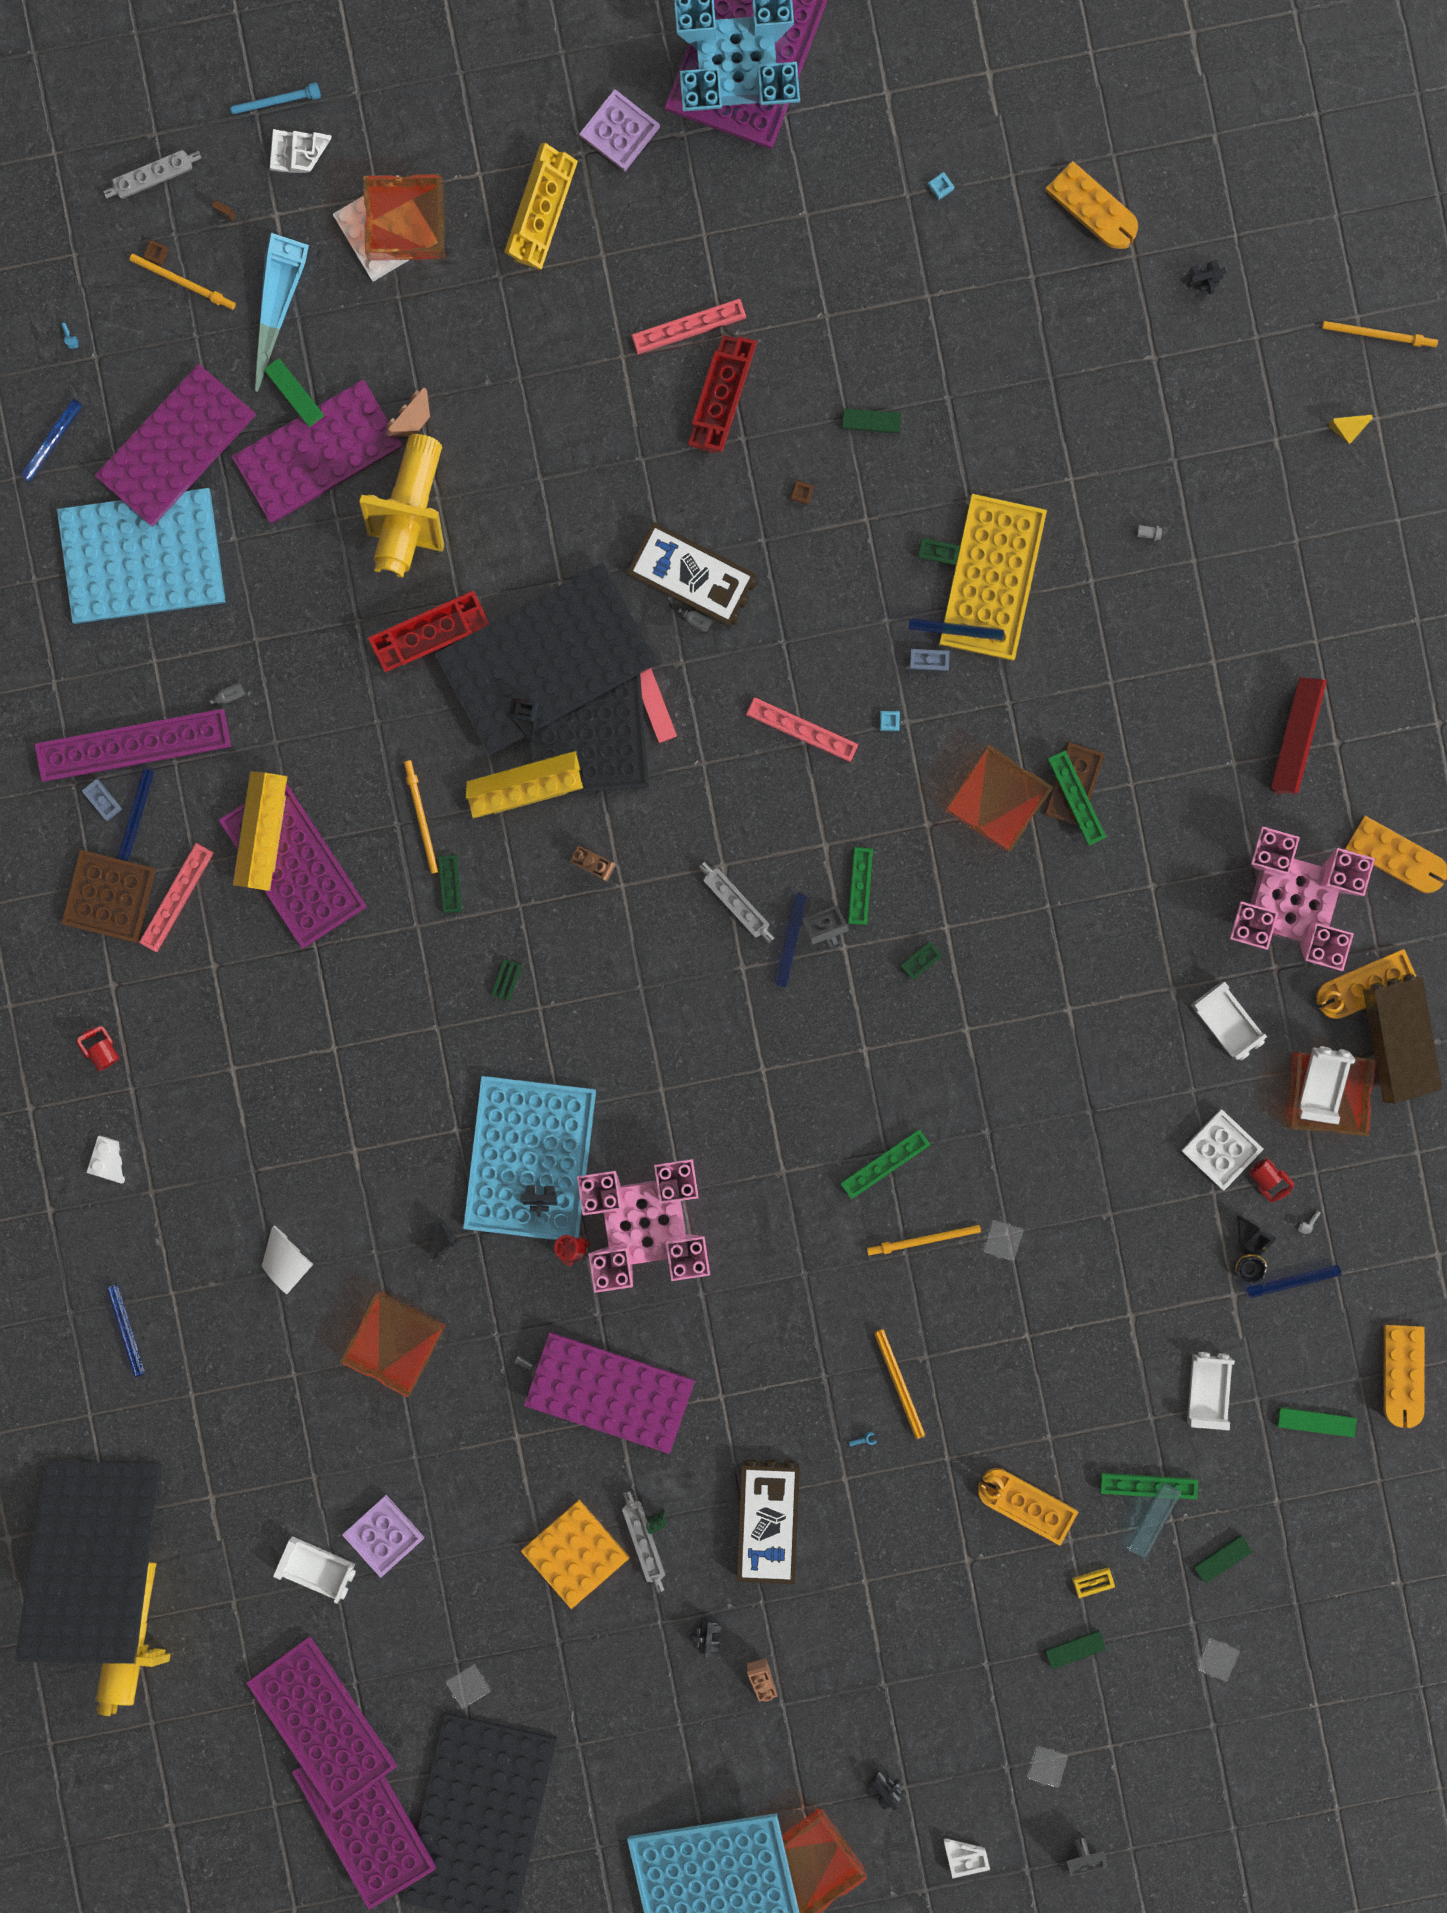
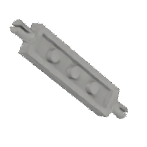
M181 150L112 179L113 187L103 192L106 198L117 194L121 199H124L192 170V162L202 158L199 151L187 155Z
M705 862L702 863L699 868L706 874L704 882L754 937L761 935L769 944L771 942L770 939H774L767 931L769 923L718 868L711 870Z
M631 1491L625 1492L623 1495L627 1504L622 1507V1511L646 1581L654 1583L657 1593L662 1592L664 1588L661 1579L665 1576V1572L653 1536L646 1529L647 1519L641 1501H634Z

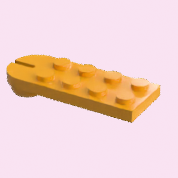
M1072 161L1046 187V192L1108 247L1126 249L1130 246V243H1133L1138 231V221L1134 214L1075 162Z
M1364 816L1344 849L1375 858L1373 866L1422 893L1437 891L1443 886L1442 882L1447 879V865L1442 858L1367 816ZM1429 873L1437 876L1439 881L1429 876Z
M1401 949L1322 984L1316 994L1317 1005H1323L1326 1001L1333 998L1335 1001L1320 1007V1011L1329 1018L1339 1019L1366 1008L1363 989L1370 988V984H1384L1386 980L1398 978L1399 980L1402 979V975L1414 974L1416 977L1405 949Z
M1384 1325V1415L1396 1427H1415L1424 1417V1327ZM1403 1410L1406 1412V1418H1405L1404 1421H1403Z
M994 1468L984 1473L982 1476L983 1481L996 1486L994 1489L979 1481L978 1494L985 1505L1059 1546L1061 1545L1078 1514V1510L1003 1469Z

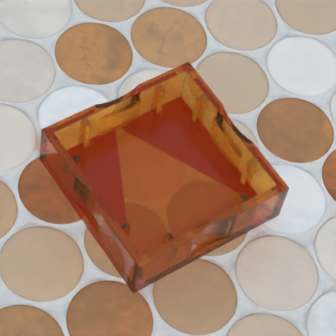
M441 174L411 175L407 177L391 175L363 176L364 205L366 209L364 226L365 254L368 260L445 259L444 182Z
M988 745L945 808V811L1006 852H1010L1025 831L1028 822L1034 813L1039 810L1053 787L1033 773L1020 768L1012 759L991 745Z
M1293 1051L1286 1127L1299 1130L1369 1136L1370 1097L1374 1085L1376 1060L1354 1057L1355 1062L1350 1064L1338 1109L1340 1121L1339 1124L1301 1119L1297 1111L1301 1112V1109L1297 1107L1311 1053Z
M378 1291L366 1310L362 1323L349 1343L340 1363L363 1375L377 1379L384 1386L409 1398L447 1325Z
M821 1807L782 1835L799 1913H821L835 1899L846 1895L867 1879L865 1867Z

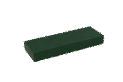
M844 408L842 429L899 434L901 413Z
M458 855L438 856L443 913L463 912Z
M1240 1534L1193 1567L1206 1584L1253 1551Z
M1099 1630L1045 1649L1052 1670L1107 1650Z

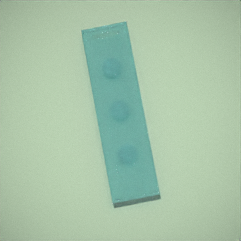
M1162 1483L1128 1546L1129 1551L1144 1558L1147 1557L1181 1495L1180 1490Z

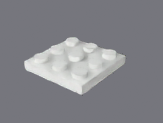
M1219 1109L1181 1149L1223 1191L1263 1150L1222 1109Z

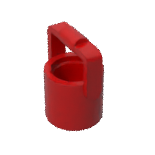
M102 1026L95 1029L91 1028L82 1033V1036L76 1040V1045L84 1057L91 1060L98 1072L120 1059L112 1047V1039ZM100 1031L105 1040L100 1041L86 1051L81 1041L95 1036Z
M1268 1158L1258 1162L1249 1172L1250 1177L1259 1185V1191L1270 1202H1275L1278 1199L1281 1200L1290 1194L1295 1185L1283 1170L1279 1171ZM1283 1179L1289 1186L1272 1196L1268 1191Z
M563 1235L556 1240L554 1251L564 1264L571 1266L584 1257L585 1250L590 1245V1242L582 1236L575 1238L570 1235Z

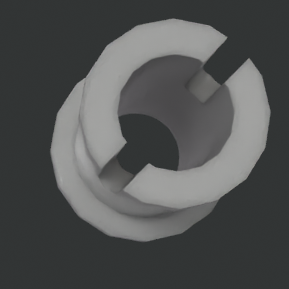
M1138 526L1137 537L1151 538L1154 541L1161 539L1162 528H1159V526H1156V528Z

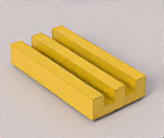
M1109 1567L1072 1578L1078 1598L1115 1588ZM1107 1574V1576L1100 1577V1578H1097V1579H1094V1580H1091V1581H1087V1582L1078 1584L1079 1582L1086 1581V1580H1089V1579H1092V1578L1099 1577V1576H1102V1575ZM1108 1580H1109V1582H1110V1583H1107V1584H1104V1585H1101V1586H1097V1587H1094V1588H1091V1589H1087V1590H1084V1591H1081V1592H1080V1589H1082V1588H1085V1587H1088V1586H1092V1585H1096V1584H1098V1583L1105 1582V1581H1108Z

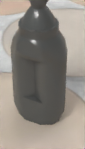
M678 609V612L681 613L688 624L701 631H708L712 623L710 618L695 610Z
M236 683L220 690L209 703L211 705L213 703L227 704L242 697L245 692L241 683Z

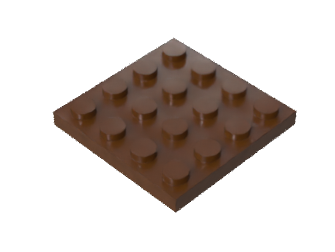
M80 850L62 924L138 943L156 868Z

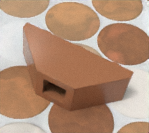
M425 388L420 392L416 390L410 397L412 402L408 406L404 404L398 411L400 416L396 420L394 418L390 420L386 425L388 430L385 435L388 437L410 436L417 434L430 418L428 395Z
M579 845L570 860V863L605 881H608L616 866L615 863Z
M766 1658L747 1663L748 1677L759 1702L770 1701L777 1697Z

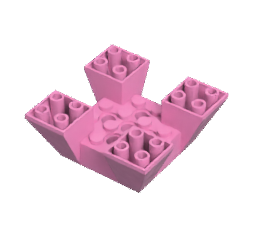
M1261 827L1251 865L1259 871L1250 904L1244 902L1239 904L1230 939L1268 950L1271 937L1275 935L1299 942L1305 961L1343 971L1354 934L1329 927L1339 893L1365 896L1375 858L1336 848L1321 867L1294 859L1300 837ZM1297 877L1302 879L1300 887L1296 884ZM1273 890H1276L1279 894L1276 900L1272 897ZM1292 895L1297 898L1295 905L1290 901ZM1311 900L1315 902L1314 910H1311L1309 907ZM1286 914H1290L1292 917L1290 923H1287L1285 920Z
M693 1159L654 1165L656 1181L623 1186L620 1185L616 1171L577 1176L582 1214L589 1215L604 1212L609 1246L589 1253L594 1293L633 1287L632 1264L668 1259L671 1281L710 1275L705 1237L686 1234L682 1211V1200L699 1198ZM640 1198L645 1199L647 1206L644 1208L639 1207L637 1200ZM667 1215L669 1222L666 1224L660 1223L659 1216ZM643 1217L648 1218L650 1225L647 1227L642 1226L640 1219ZM624 1220L629 1221L631 1228L623 1229L621 1222ZM647 1236L651 1237L653 1244L647 1246L643 1243L642 1239Z

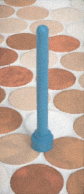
M315 82L310 83L303 90L231 106L230 112L237 114L305 97L315 100L321 98L319 86Z

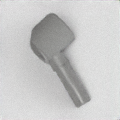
M1316 1211L1308 1221V1224L1302 1221L1298 1231L1304 1234L1311 1233L1313 1230L1312 1225L1320 1215V1212Z

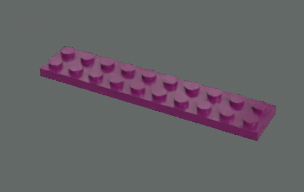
M224 709L35 744L42 782L231 747Z

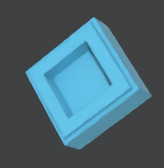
M944 172L928 182V187L938 201L955 188Z
M880 711V731H899L900 711Z

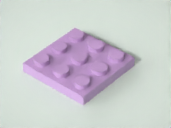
M614 89L579 135L584 141L625 172L658 131L660 124Z
M387 1495L380 1499L342 1534L380 1578L424 1539L419 1530Z

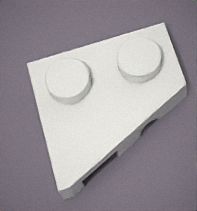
M98 1136L87 1173L118 1183H124L125 1178L122 1174V1160L119 1155L120 1148L117 1140Z
M944 1839L952 1878L990 1870L985 1848Z

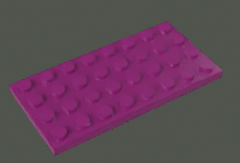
M198 364L95 474V477L153 527L256 414Z
M364 379L320 404L318 408L322 411L324 417L310 428L300 416L232 456L271 524L403 447L398 437H388L385 435L388 430L386 425L389 422Z
M286 783V800L275 872L272 874L270 891H264L301 948L304 949L367 908V905ZM245 803L219 820L237 849L239 848Z
M549 1332L524 1406L670 1454L695 1380Z
M311 1636L246 1683L332 1813H335L397 1767V1764Z
M302 1766L292 1772L368 1910L436 1869L433 1860L385 1776L335 1813H332Z

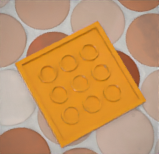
M580 1499L521 1549L524 1556L571 1609L629 1559L628 1554Z

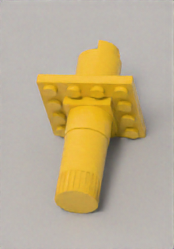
M412 434L408 437L396 484L390 499L383 500L374 495H361L360 505L367 533L369 536L379 538L373 558L376 563L375 572L385 569L396 573L397 577L403 578L404 572L410 569L416 546L443 552L444 540L439 512L432 508H427L429 493L442 450L440 442L430 436Z
M149 1562L136 1665L102 1664L96 1702H99V1706H97V1714L111 1716V1713H117L118 1705L134 1704L140 1666L153 1667L170 1660V1653H165V1649L154 1648V1650L148 1651V1644H144L156 1563Z

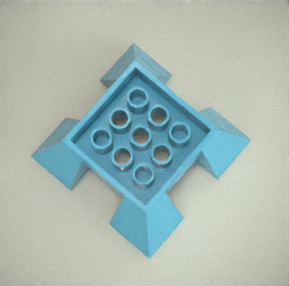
M675 0L677 34L697 50L699 70L680 71L683 111L720 109L726 105L752 103L771 105L800 102L797 62L776 63L775 42L794 25L792 0H752L753 17L715 20L714 0ZM733 41H738L739 43H738V44H733V43H731V42H733ZM755 58H757V59H759L760 61L754 62V61H752V60L755 59ZM734 60H739V61H741V62H740V63H734L733 61H734ZM719 61V62H721V64H720V65H716V64H714V62ZM741 79L742 82L737 83L734 80Z

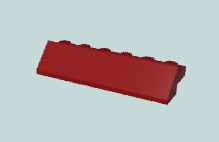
M722 335L718 351L715 350L692 421L693 430L688 442L690 447L706 450L709 453L723 451L757 345L756 340Z
M473 590L370 636L368 639L384 671L387 672L467 637L489 625V622Z
M1299 677L1271 786L1274 793L1294 795L1299 792L1327 680Z

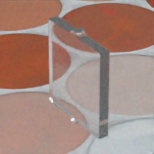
M993 1220L984 1252L995 1255L998 1259L1005 1258L1014 1261L1024 1229L1012 1226L1009 1222L1002 1223Z
M1210 1638L1197 1669L1209 1674L1211 1678L1216 1677L1227 1682L1240 1650L1229 1646L1226 1642L1222 1643Z
M475 1664L446 1681L452 1692V1697L456 1698L462 1709L491 1692V1689L484 1680L485 1676L481 1675Z
M1037 1746L1028 1779L1040 1782L1043 1786L1046 1784L1059 1788L1068 1755L1055 1751L1054 1748L1048 1749Z

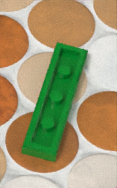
M279 358L264 369L309 428L324 417L322 411Z
M853 847L848 924L867 925L873 848Z
M1279 1407L1277 1427L1354 1438L1357 1418Z

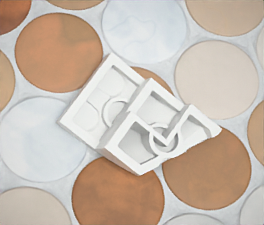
M273 129L269 170L290 173L310 172L331 140V135L315 132L308 134L297 131L291 133Z
M273 1226L262 1268L283 1292L288 1294L312 1267L313 1263L300 1253V1250L287 1239L284 1233L276 1226Z

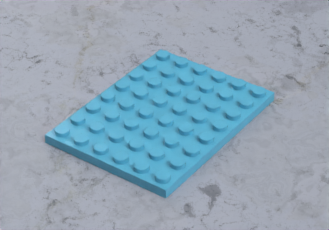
M209 488L186 491L153 527L122 500L57 509L72 623L77 624L226 603Z
M488 1076L481 1077L463 1229L557 1240L563 1235L579 1238L582 1207L577 1176H583L587 1173L596 1089ZM526 1185L537 1186V1195H544V1186H554L558 1198V1206L542 1205L549 1206V1212H542V1216L537 1217V1211H530V1205H523L522 1195L525 1193Z
M777 1813L633 1835L627 1839L644 1913H799Z

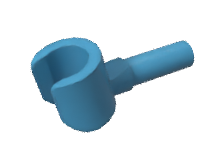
M62 323L61 326L65 334L64 341L70 349L78 348L77 337H71L66 323Z
M867 1432L864 1437L850 1441L849 1444L854 1446L867 1442L870 1445H874L877 1440L868 1441V1437L875 1434Z

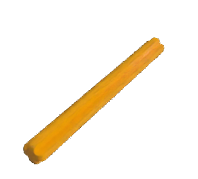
M883 1329L878 1330L874 1335L916 1439L925 1436V1433Z

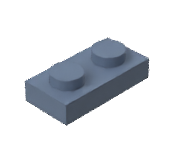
M911 649L910 669L948 671L950 651Z
M96 779L82 790L106 821H109L122 810V807L99 779Z

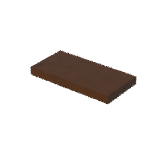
M1068 742L1065 750L1090 801L1105 754ZM1055 779L1044 815L1078 826L1058 781Z

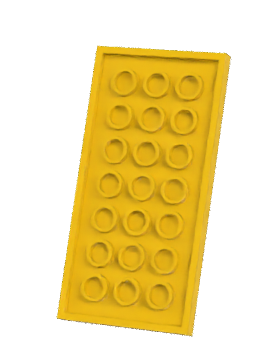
M975 494L971 495L939 645L1012 661L1015 660L1047 510Z

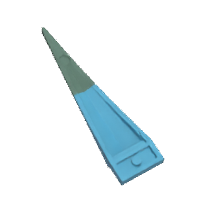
M273 233L269 235L264 260L255 393L259 390L265 373L264 369L267 367L279 330L304 268L309 246Z

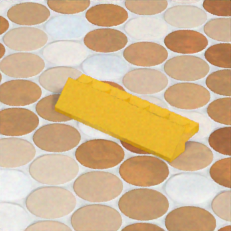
M540 143L504 251L513 257L514 261L537 269H542L578 162L567 153L558 152L546 143Z
M576 752L467 781L466 799L469 801L472 817L477 818L492 813L496 814L583 789Z
M250 771L233 881L234 886L270 891L272 874L275 872L285 807L287 776Z

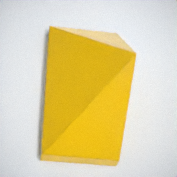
M1372 415L1334 418L1328 423L1329 428L1350 444L1372 420Z

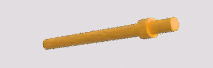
M135 254L130 256L131 262L209 298L212 303L221 304L232 310L236 306L235 302L224 298L221 293L212 292Z
M1323 321L1322 329L1412 343V346L1437 347L1438 344L1437 339L1425 338L1419 334L1413 336Z
M411 760L405 761L404 765L407 774L405 778L407 785L410 786L431 874L437 873L438 868L417 786L418 778L414 774Z
M980 1225L894 1243L884 1242L880 1246L867 1248L868 1256L879 1253L889 1254L891 1251L980 1233L981 1228Z

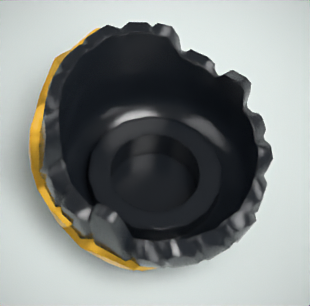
M1247 1254L1238 1260L1235 1271L1237 1277L1243 1283L1256 1284L1265 1278L1264 1274H1266L1268 1267L1262 1257Z

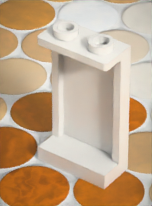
M1220 982L1192 1003L1191 1007L1233 1060L1239 1059L1241 1061L1249 1055L1248 1051L1252 1048L1257 1049L1265 1043L1264 1039L1267 1036L1259 1030L1228 990L1229 986L1225 982Z
M1324 1046L1320 1048L1313 1047L1296 1110L1301 1119L1339 1124L1340 1116L1338 1109L1350 1064L1355 1062V1058L1349 1051L1343 1049L1333 1051Z
M1198 1352V1355L1192 1354L1187 1424L1190 1427L1230 1430L1228 1407L1231 1370L1235 1361L1228 1354L1219 1353L1217 1356H1210V1353Z
M292 1536L288 1541L273 1577L279 1580L285 1577L335 1599L334 1603L338 1604L340 1599L344 1600L348 1592V1588H346L347 1582H352L356 1571L353 1570L355 1563Z

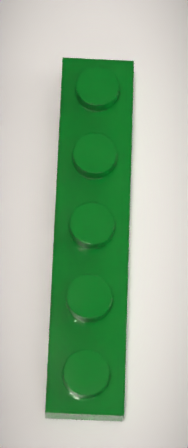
M1066 750L1048 758L1050 767L1087 845H1092L1107 838Z
M918 1129L842 1181L841 1185L849 1197L853 1199L929 1147L930 1143L921 1130Z
M1101 1473L1100 1493L1197 1500L1198 1480L1195 1478Z

